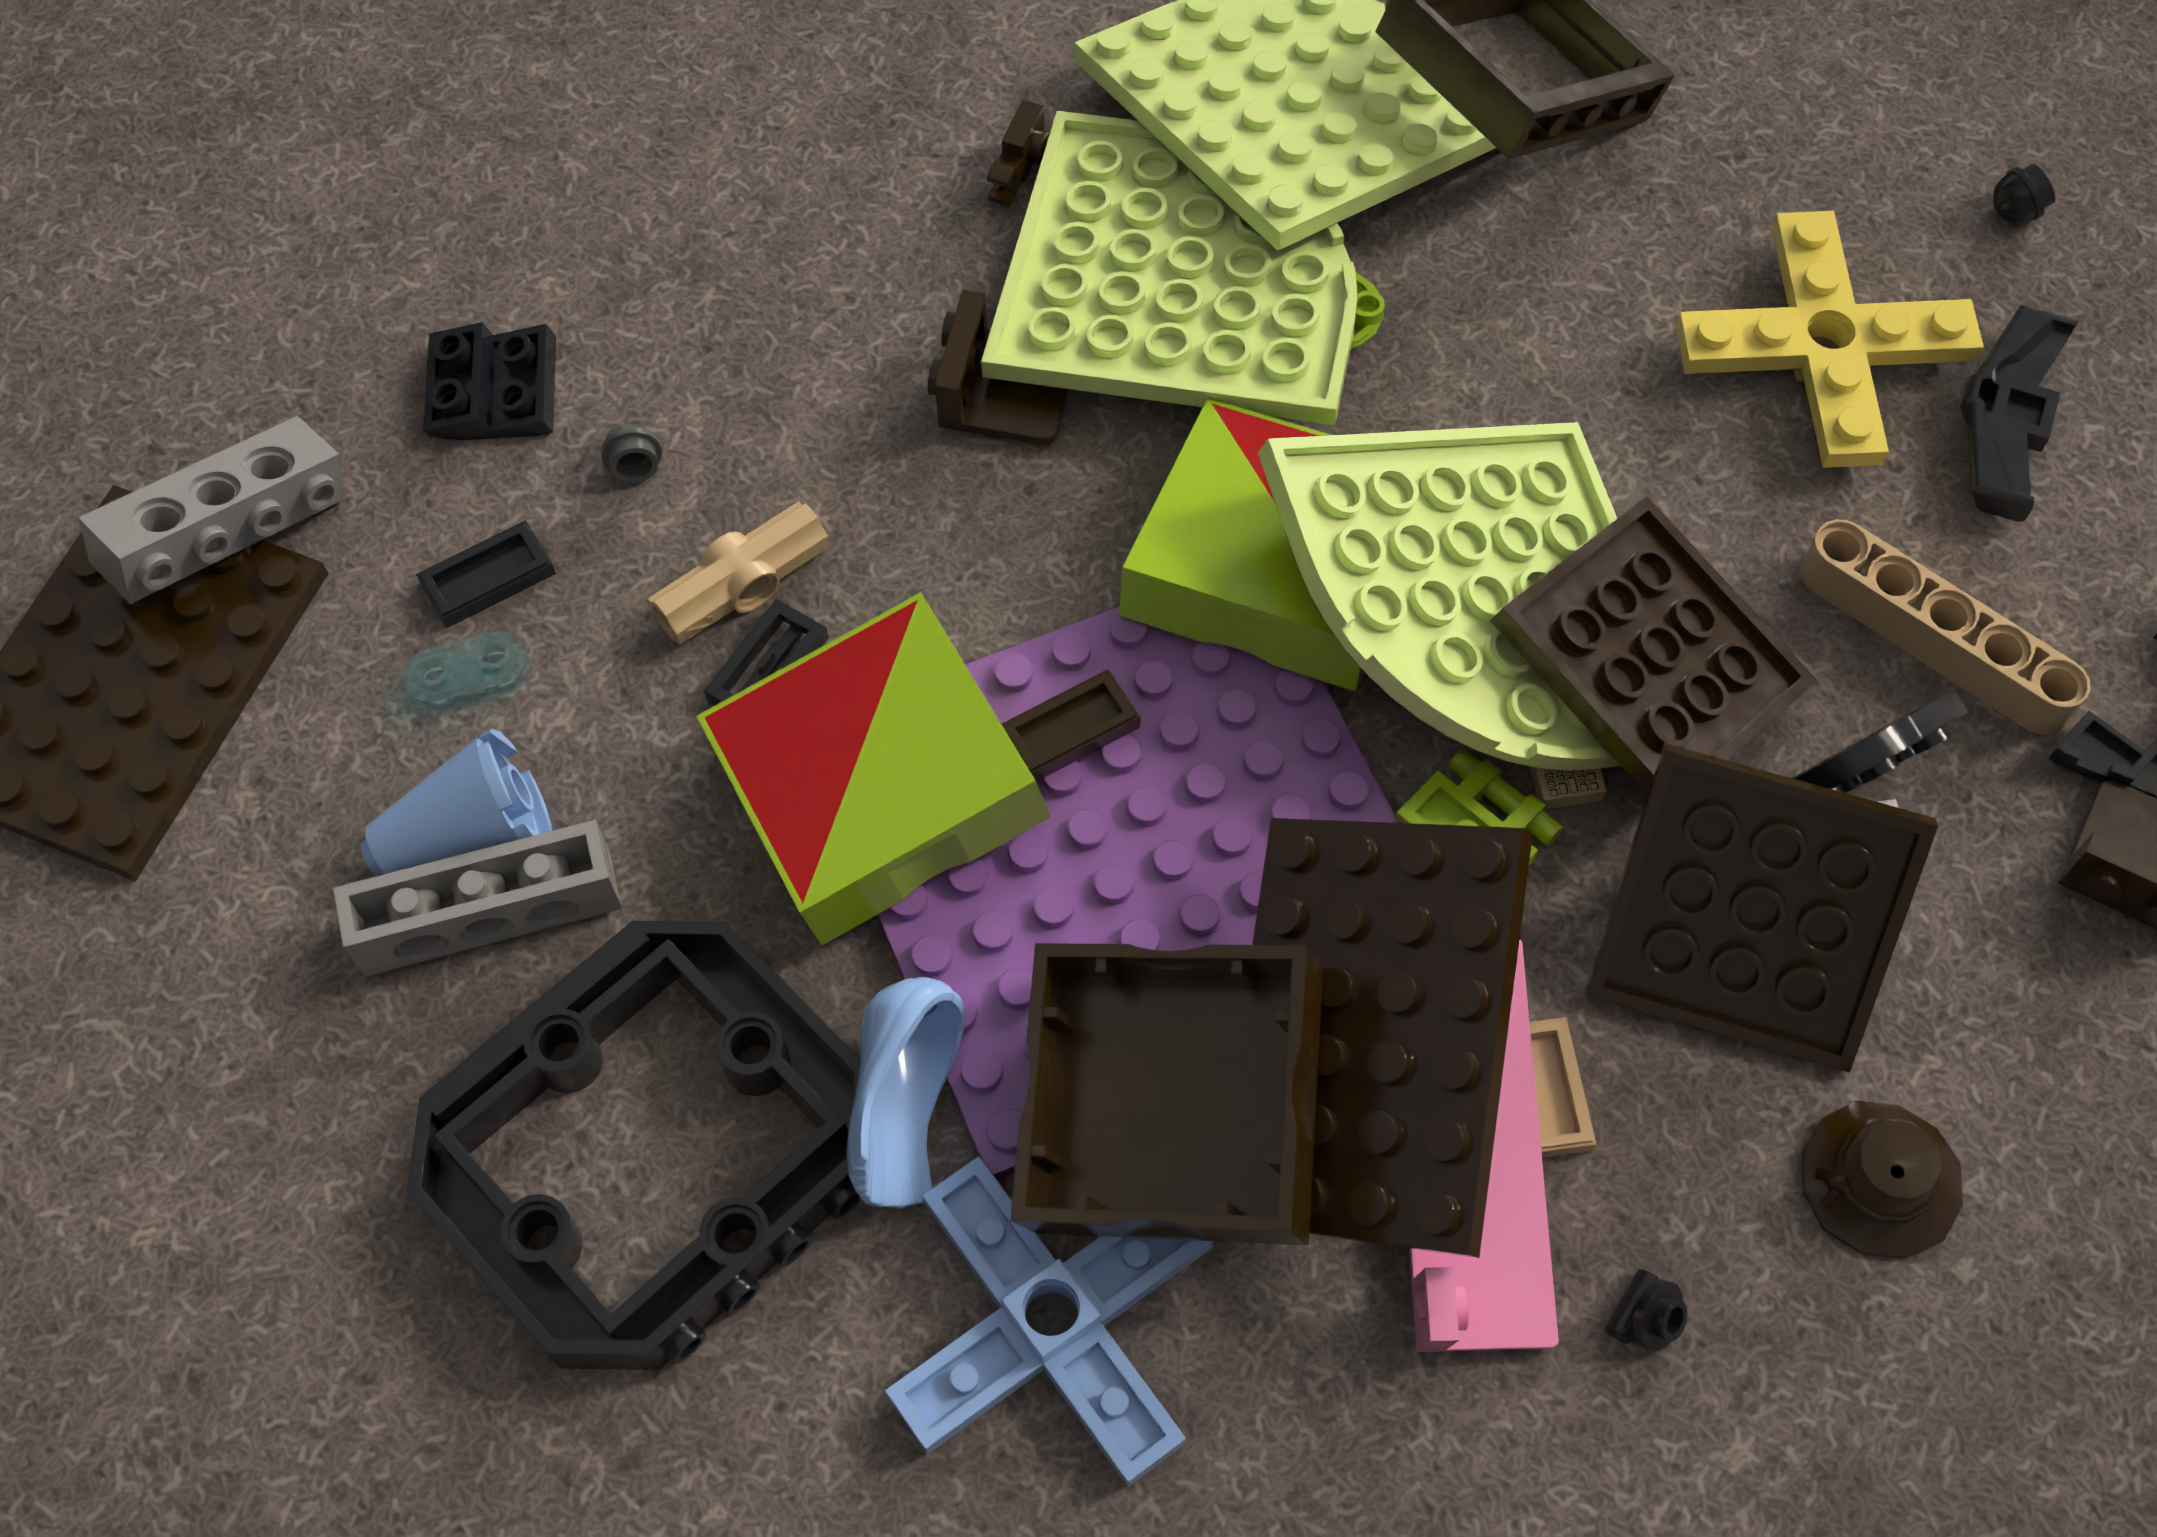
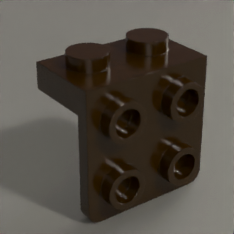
M962 290L956 313L948 311L944 318L941 345L946 348L943 359L933 360L928 377V394L936 396L939 427L1041 445L1053 443L1057 438L1069 389L984 378L981 360L991 330L987 329L985 293Z
M2116 780L2105 781L2098 788L2058 884L2157 929V799Z

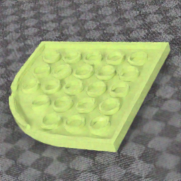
M1178 0L1075 42L1074 61L1277 251L1496 148L1375 32L1385 12V4L1375 0Z
M1056 111L981 360L982 375L984 378L1203 407L1207 398H1211L1271 417L1335 425L1354 335L1357 306V283L1354 263L1350 261L1344 246V234L1338 223L1277 251L1138 120Z
M1578 422L1272 438L1264 443L1257 453L1308 591L1325 622L1344 649L1390 697L1417 718L1446 736L1479 752L1508 762L1536 768L1566 771L1621 766L1490 621L1504 606L1617 519Z

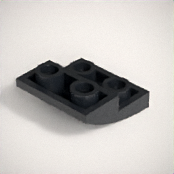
M480 322L429 333L423 431L427 436L456 440L531 437L553 433L556 335L547 324L492 335L485 324Z

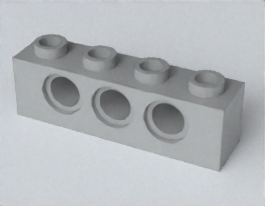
M298 416L291 418L78 517L89 563L129 604H132L346 499L340 456L336 450Z
M596 819L333 888L343 948L364 977L622 909L610 852Z

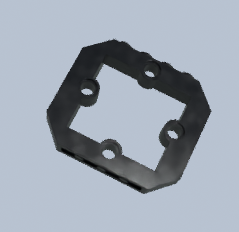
M631 921L419 1098L406 1192L560 1369L660 1370L670 1360L674 1364H678L690 1357L706 1339L707 1334L704 1332V1329L724 1311L728 1315H732L744 1308L758 1293L760 1284L757 1281L777 1263L785 1267L797 1260L812 1243L813 1237L810 1233L830 1215L834 1219L843 1217L861 1200L849 1177L847 1163L849 1122L857 1089L861 1059L727 922ZM677 980L721 1026L716 1039V1050L725 1076L731 1086L740 1093L751 1096L766 1095L780 1088L819 1129L742 1198L723 1199L713 1205L702 1219L699 1230L700 1235L611 1314L572 1270L580 1258L583 1242L582 1233L565 1206L554 1197L543 1194L525 1196L513 1203L470 1154L546 1089L550 1088L561 1093H572L591 1085L599 1075L603 1063L602 1050L599 1045ZM562 1043H579L577 1050L571 1057L562 1061L549 1060L553 1050ZM759 1044L770 1048L766 1057L758 1063L745 1064L738 1061L739 1055L749 1046ZM548 1225L558 1227L556 1238L549 1246L536 1251L528 1249L529 1238L535 1230ZM746 1228L756 1232L753 1244L742 1253L732 1254L722 1250L725 1238L734 1230Z

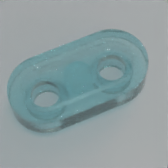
M503 631L489 632L428 648L417 653L409 660L404 669L403 684L412 702L417 707L428 712H444L515 692L527 681L531 672V661L524 644L518 637ZM504 654V657L499 662L487 663L488 658L492 655ZM443 670L439 677L432 680L425 679L431 671Z

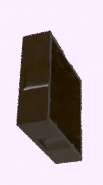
M1035 943L1026 1039L1030 1058V1080L1026 1102L1019 1120L1010 1221L1036 1234L1309 1245L1323 965L1307 945H1205L1188 950L1161 951L1141 948L1131 944Z

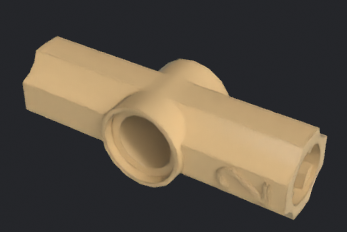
M798 501L745 536L735 531L717 538L703 552L699 566L647 599L650 609L670 639L681 645L734 609L739 613H748L770 600L779 587L780 579L830 547L829 536L813 510L806 503L803 505Z

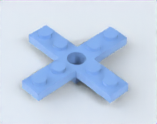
M979 1156L922 1195L927 1209L999 1307L997 1311L885 1390L888 1399L927 1455L1042 1371H1045L1127 1487L1186 1444V1437L1104 1326L1212 1249L1214 1241L1100 1236L1062 1263L1060 1259L1055 1260L1035 1232L1010 1221L1012 1200ZM1059 1294L1073 1302L1078 1315L1076 1322L1068 1331L1055 1336H1046L1037 1333L1028 1325L1025 1318L1028 1306L1042 1295Z

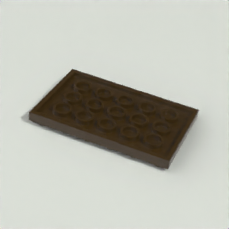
M113 485L99 507L130 494L132 491ZM81 532L0 650V827L136 881L329 573L323 562L260 540L129 604L89 563Z
M1271 818L1252 945H1307L1323 965L1309 1235L1474 1258L1480 1257L1533 837L1525 829Z

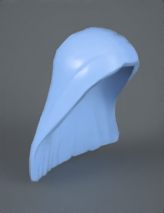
M926 977L901 980L878 992L863 1013L861 1022V1064L849 1122L847 1163L849 1177L855 1191L864 1203L870 1206L900 1209L924 1203L922 1195L933 1188L927 1155L928 1126L938 1096L958 1054L965 1021V1009L962 999L943 981Z

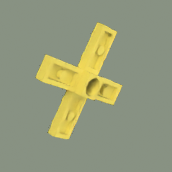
M1834 211L1777 213L1771 229L1788 307L1680 312L1676 323V331L1684 373L1794 369L1796 381H1804L1822 467L1883 465L1889 449L1870 366L1977 361L1984 346L1972 299L1855 304ZM1811 337L1830 339L1840 348L1831 349L1823 347Z

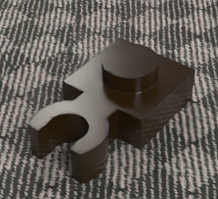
M1022 100L1002 139V153L999 159L993 162L987 176V182L994 183L988 196L989 201L1010 207L1016 197L1020 182H1025L1034 163L1041 164L1050 132L1044 130L1043 105Z

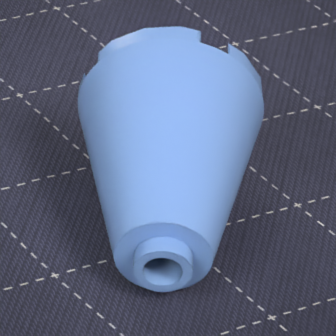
M491 729L477 736L366 825V840L361 842L360 848L367 866L374 875L380 876L552 831V824L546 804L536 781L529 770L520 774L517 768L510 763L508 758L517 754L518 751L500 731Z

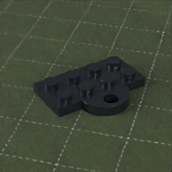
M1953 690L1792 777V779L1847 793L1896 768L1904 760L1918 755L1950 738L1952 735L1947 729L1946 724L1963 716L1968 711L1956 691Z

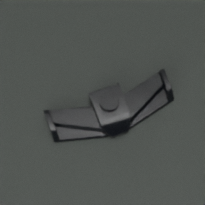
M2020 305L1977 373L1969 377L1960 408L1963 417L1969 425L1972 493L1978 510L2017 522L2025 521L2032 511L2034 497L2030 493L2028 449L2042 452L2047 444L2061 393L2039 385L2079 321Z

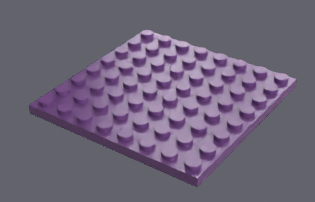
M1120 606L965 664L1001 724L1107 669L1110 670L1141 717L1139 729L1037 781V785L1051 815L1050 818L976 860L953 867L932 877L917 887L903 901L876 915L903 980L926 977L943 981L962 999L965 1009L964 1030L958 1054L946 1081L978 1156L996 1180L1015 1173L1019 1120L1026 1102L1030 1080V1058L1026 1039L1035 943L1131 944L1141 948L1161 951L1188 950L1205 945H1252L1271 818L1399 823L1323 681L1271 665L1265 660L1237 648L1199 642L1119 616Z

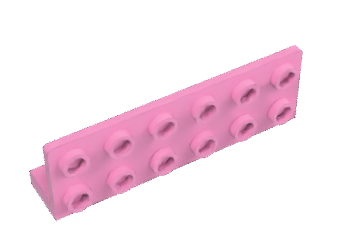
M1519 940L1480 1257L1474 1258L1409 1249L1416 1352L1551 1349L1559 1342L1523 944L1521 940Z

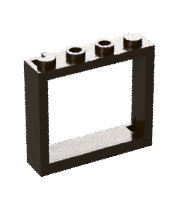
M1386 0L1385 12L1375 31L1508 159L1646 121L1653 114L1675 76L1672 71L1593 0ZM1519 12L1591 79L1525 96L1453 27Z

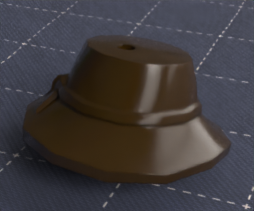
M1856 1100L1822 1118L1802 1151L1803 1193L1824 1231L1862 1255L1908 1258L1945 1240L1963 1206L1960 1161L1937 1127L1899 1105ZM1893 1166L1898 1167L1901 1171L1899 1179L1894 1178L1890 1173Z

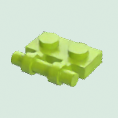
M1465 748L1460 749L1448 765L1450 770L1463 779L1458 786L1440 771H1437L1397 811L1395 817L1399 823L1523 828L1547 847L1556 840L1564 828L1546 813L1548 806L1533 794L1525 797L1501 778L1502 769L1489 759L1481 762ZM1483 797L1487 798L1506 813L1508 817L1502 822L1477 802V800ZM1531 845L1529 866L1535 860L1538 849Z

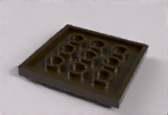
M1648 496L1504 606L1490 620L1647 795L1664 743L1729 761L1817 680Z
M1664 743L1589 978L1586 996L1850 1072L1938 829L1936 818Z

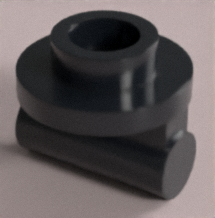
M1638 1269L1604 1328L1606 1333L1625 1344L1632 1342L1652 1351L1664 1349L1672 1341L1679 1338L1687 1322V1307L1683 1302L1681 1289L1673 1282L1659 1279L1646 1270Z

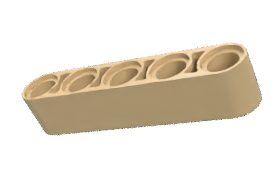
M1836 519L1826 522L1818 529L1800 566V576L1804 584L1812 592L2018 725L2035 734L2051 735L2058 733L2068 724L2087 699L2090 692V679L2085 670L2076 662L1851 521ZM1830 557H1834V558L1838 559L1840 562H1838V561H1836V560H1834V559H1831ZM1882 590L1890 592L1893 596L1883 592ZM1936 624L1943 626L1946 630L1939 628ZM1991 659L1998 661L2001 665L1994 663ZM2046 694L2051 695V696L2054 697L2057 701H2055V700L2049 698Z

